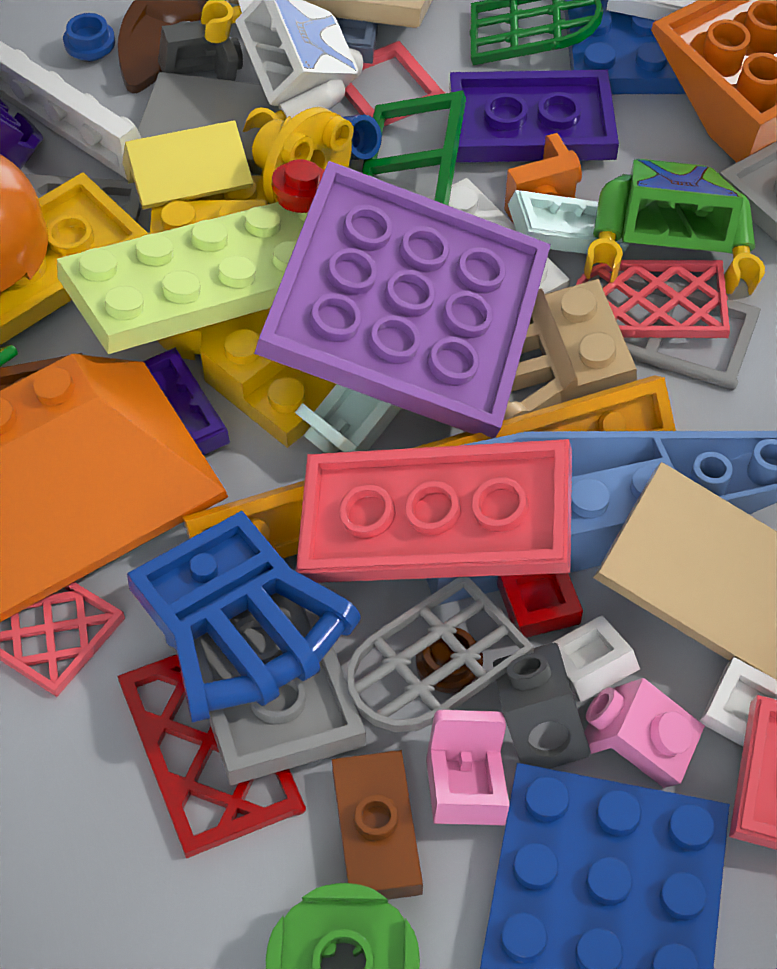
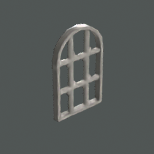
M458 577L382 629L375 631L354 651L347 668L348 693L356 705L358 713L372 725L393 732L418 731L433 724L436 711L456 709L507 673V668L513 660L522 655L534 653V646L469 577ZM464 588L473 597L475 602L442 623L431 609ZM484 609L499 627L466 649L453 635L457 632L455 628ZM422 616L431 626L427 629L428 634L399 654H396L385 640ZM508 635L520 649L486 672L476 661L481 658L479 654ZM442 638L454 652L450 656L452 660L420 681L407 667V665L411 664L409 659ZM376 647L385 657L381 660L382 665L355 683L354 676L360 661ZM465 664L478 679L443 704H440L430 693L435 690L433 686ZM393 670H396L408 683L404 688L406 692L377 712H374L363 703L359 694ZM418 696L431 710L422 716L412 719L389 718V716Z

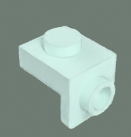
M336 384L314 412L302 403L295 413L311 425L303 436L324 453H337L339 450L343 452L368 451L402 408Z

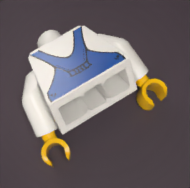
M208 0L204 5L201 24H206L205 39L211 43L226 41L230 36L232 24L236 23L269 104L279 107V111L275 113L263 107L252 110L246 119L243 132H247L252 128H261L271 120L280 119L284 121L288 116L293 118L309 108L322 107L330 110L343 99L345 88L353 80L357 79L362 72V55L359 51L348 47L336 18L329 11L306 1L238 0L239 5L232 7L225 0Z

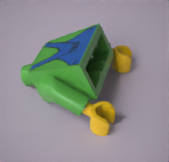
M635 159L633 160L631 174H622L606 183L599 195L593 235L598 239L590 244L584 266V275L587 279H590L593 264L604 263L612 269L610 282L612 283L616 280L623 252L620 245L615 241L621 238L623 242L733 254V261L724 273L727 294L734 292L741 278L748 286V294L752 295L765 274L763 262L757 256L750 254L755 249V238L749 200L713 168L704 165Z

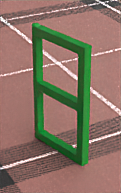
M463 90L376 105L373 118L378 123L381 134L385 119L450 108L444 146L441 149L378 158V151L372 158L364 159L361 173L374 177L377 174L440 165L434 200L449 206L466 103V96Z

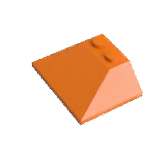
M70 354L0 391V622L184 522V516L204 511L228 498L225 488L144 362Z

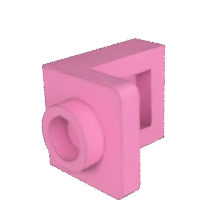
M641 678L614 688L608 687L593 699L586 712V721L589 723L585 729V735L591 754L612 748L660 786L666 788L681 784L705 725L645 678Z
M438 710L435 712L426 757L434 824H506L510 805L501 757V748L506 730L505 717L502 712Z

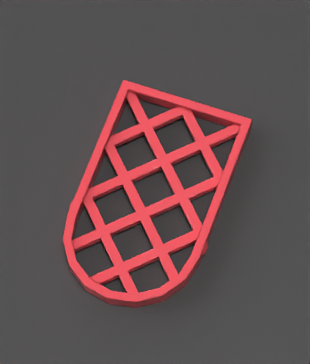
M621 260L619 271L624 272L612 283L610 282V272L612 269L607 264L599 263L592 267L590 278L599 275L609 283L603 287L606 296L617 288L630 298L619 308L609 302L615 319H619L625 324L618 325L623 338H729L728 296L725 287L723 260ZM650 272H663V273H662L660 276L656 277V276H654L653 274H651ZM690 272H704V273L697 278L695 275H693V274L690 273ZM584 273L577 280L576 285L589 281ZM634 274L649 282L639 292H636L624 283ZM675 274H678L690 283L679 293L665 284ZM715 274L718 292L705 283ZM656 289L671 298L660 308L646 299ZM697 289L712 298L702 308H699L687 299ZM637 304L651 313L640 324L626 314ZM678 304L693 314L682 324L667 314ZM718 305L721 323L708 314ZM658 320H661L662 322H664V323H665L666 325H668V326H652V325H653L655 322H657ZM699 320H702L709 326L693 325L696 324Z
M76 582L64 587L69 592L51 594L26 608L43 606L45 624L20 628L18 612L11 616L12 630L0 631V642L13 640L14 652L13 657L0 648V661L56 697L59 696L125 619L123 611ZM76 600L78 618L53 622L52 604ZM84 601L105 614L86 617ZM105 624L89 642L87 627ZM79 628L81 647L56 651L54 632ZM46 634V653L23 656L21 638ZM75 658L59 676L57 661ZM49 663L50 680L29 666Z

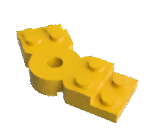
M251 175L253 186L250 188L187 201H173L167 205L153 207L151 210L149 234L249 210L257 206L268 205L269 202L264 192L263 177L261 175ZM271 308L157 340L167 351L176 347L183 359L195 360V354H201L205 382L287 448L301 438L311 426L299 417L295 411L303 403L314 412L336 385L330 381L254 354Z

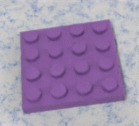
M328 161L258 339L254 354L471 434L483 433L492 439L496 438L503 423L551 244Z

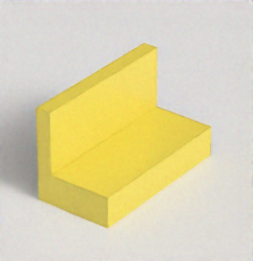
M235 120L125 142L122 163L128 184L135 182L142 210L167 205L173 201H187L253 186L252 176Z

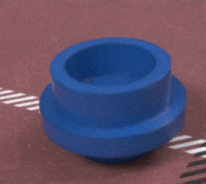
M95 13L79 14L71 18L66 25V31L63 35L64 47L66 52L74 58L95 61L112 51L115 46V34L112 27L107 24V21L101 15Z

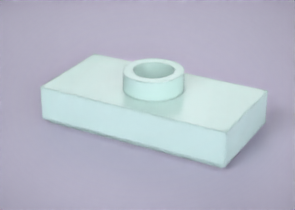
M515 190L508 203L516 231L551 244L550 249L587 254L590 244L598 239L593 235L598 206L597 201ZM621 238L615 242L620 245L624 254L629 243L623 242Z

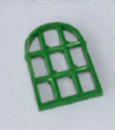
M484 0L471 3V29L469 35L471 38L472 64L474 66L562 49L578 44L591 36L601 24L603 16L602 3L600 0H571L566 2L564 0H552L551 5L526 10L518 9V5L541 0ZM596 5L595 14L592 16L567 21L561 19V11ZM510 7V13L478 19V13ZM544 14L553 15V23L526 29L518 28L519 19ZM504 22L510 24V32L478 38L479 27ZM584 26L574 33L562 36L561 30ZM544 33L553 34L552 39L518 45L519 38ZM504 41L510 43V47L478 53V46Z

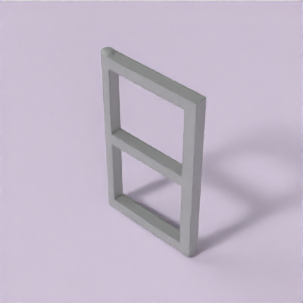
M634 274L624 282L629 287L642 290L649 284V282L637 274ZM597 275L595 277L590 278L589 281L599 279L600 281L603 278ZM669 281L665 282V284L678 293L686 287ZM658 289L652 292V294L665 297L663 305L671 299ZM695 290L687 297L689 301L700 308L712 300V298L700 290ZM728 299V316L744 320L726 372L659 353L658 350L663 338L649 337L645 348L626 343L633 360L734 390L738 385L737 376L761 308ZM719 305L712 311L720 313ZM675 307L667 313L669 316L672 317ZM658 320L657 322H655V325H654V326H668V325H666V324H665L664 322H662L661 320Z

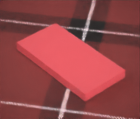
M569 439L307 454L296 572L316 583L570 573L572 449Z

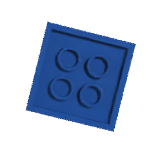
M517 763L480 969H714L730 804Z

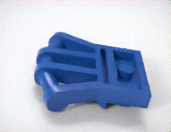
M243 511L234 514L127 573L130 591L163 632L166 643L170 647L175 648L177 652L191 722L210 719L209 712L252 702L265 706L279 697V688L295 678L306 681L319 673V663L341 635H350L361 620L358 609L350 601L291 569ZM278 593L319 616L318 621L305 637L300 634L272 600L271 595ZM247 609L283 652V654L266 664L262 662L230 622L231 618ZM208 633L241 676L204 684L194 640Z

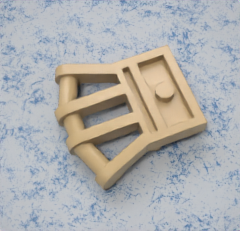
M599 279L544 294L542 288L538 290L522 353L540 349L543 356L519 362L511 392L550 382L521 402L508 401L503 420L637 381V368Z

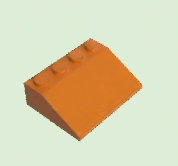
M697 0L653 22L651 31L708 135L736 163L777 141V0Z

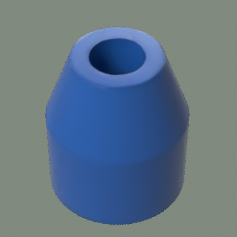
M369 115L342 117L350 121L354 129L350 160L370 159L375 156L380 149L382 141L381 129L376 120Z

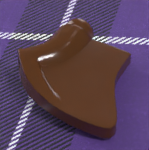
M134 0L123 18L118 37L119 66L127 91L131 93L143 91L153 84L159 72H162L158 62L162 26L173 25L183 21H200L203 7L208 0Z

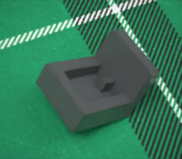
M201 20L193 22L183 21L173 25L162 26L158 62L162 72L183 75L214 70L217 79L235 81L237 70L243 67L241 45L236 37L231 38L230 36L224 42L211 43L204 37L206 24H201Z

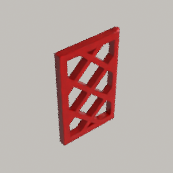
M177 654L117 676L186 859L294 815H301L306 811V806L290 769L275 773L286 799L266 807L245 800L254 779L238 783L233 795L197 782L212 751L219 753L211 726L208 732L205 733L173 721L186 696L182 675L179 673L181 670ZM156 680L176 686L161 716L144 709L137 690L138 687ZM166 733L200 745L185 777L168 771L160 750V745ZM190 795L226 808L218 826L193 835L184 812V807ZM238 813L244 815L239 818H236Z

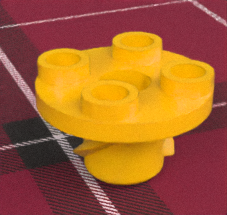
M313 107L300 112L293 118L288 116L284 121L275 119L263 125L254 138L252 157L255 164L262 169L261 176L263 177L264 192L269 204L277 202L276 194L271 185L272 174L276 168L296 159H304L315 163L324 171L328 161L348 168L354 133L352 123L326 108Z

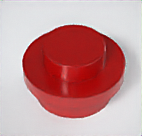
M304 159L292 160L276 168L272 174L271 185L276 194L277 202L289 211L308 213L324 170L315 163Z

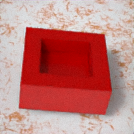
M568 573L498 576L497 586L510 621L525 638L581 624L583 609Z

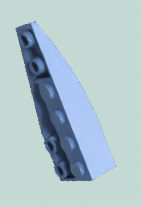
M777 431L521 432L464 444L477 445L569 439L572 449L570 573L601 565L652 473L661 462L747 514H752L777 503ZM498 576L469 577L484 594L499 591L497 586ZM458 577L427 578L426 580L431 594H434ZM462 588L438 605L472 596Z

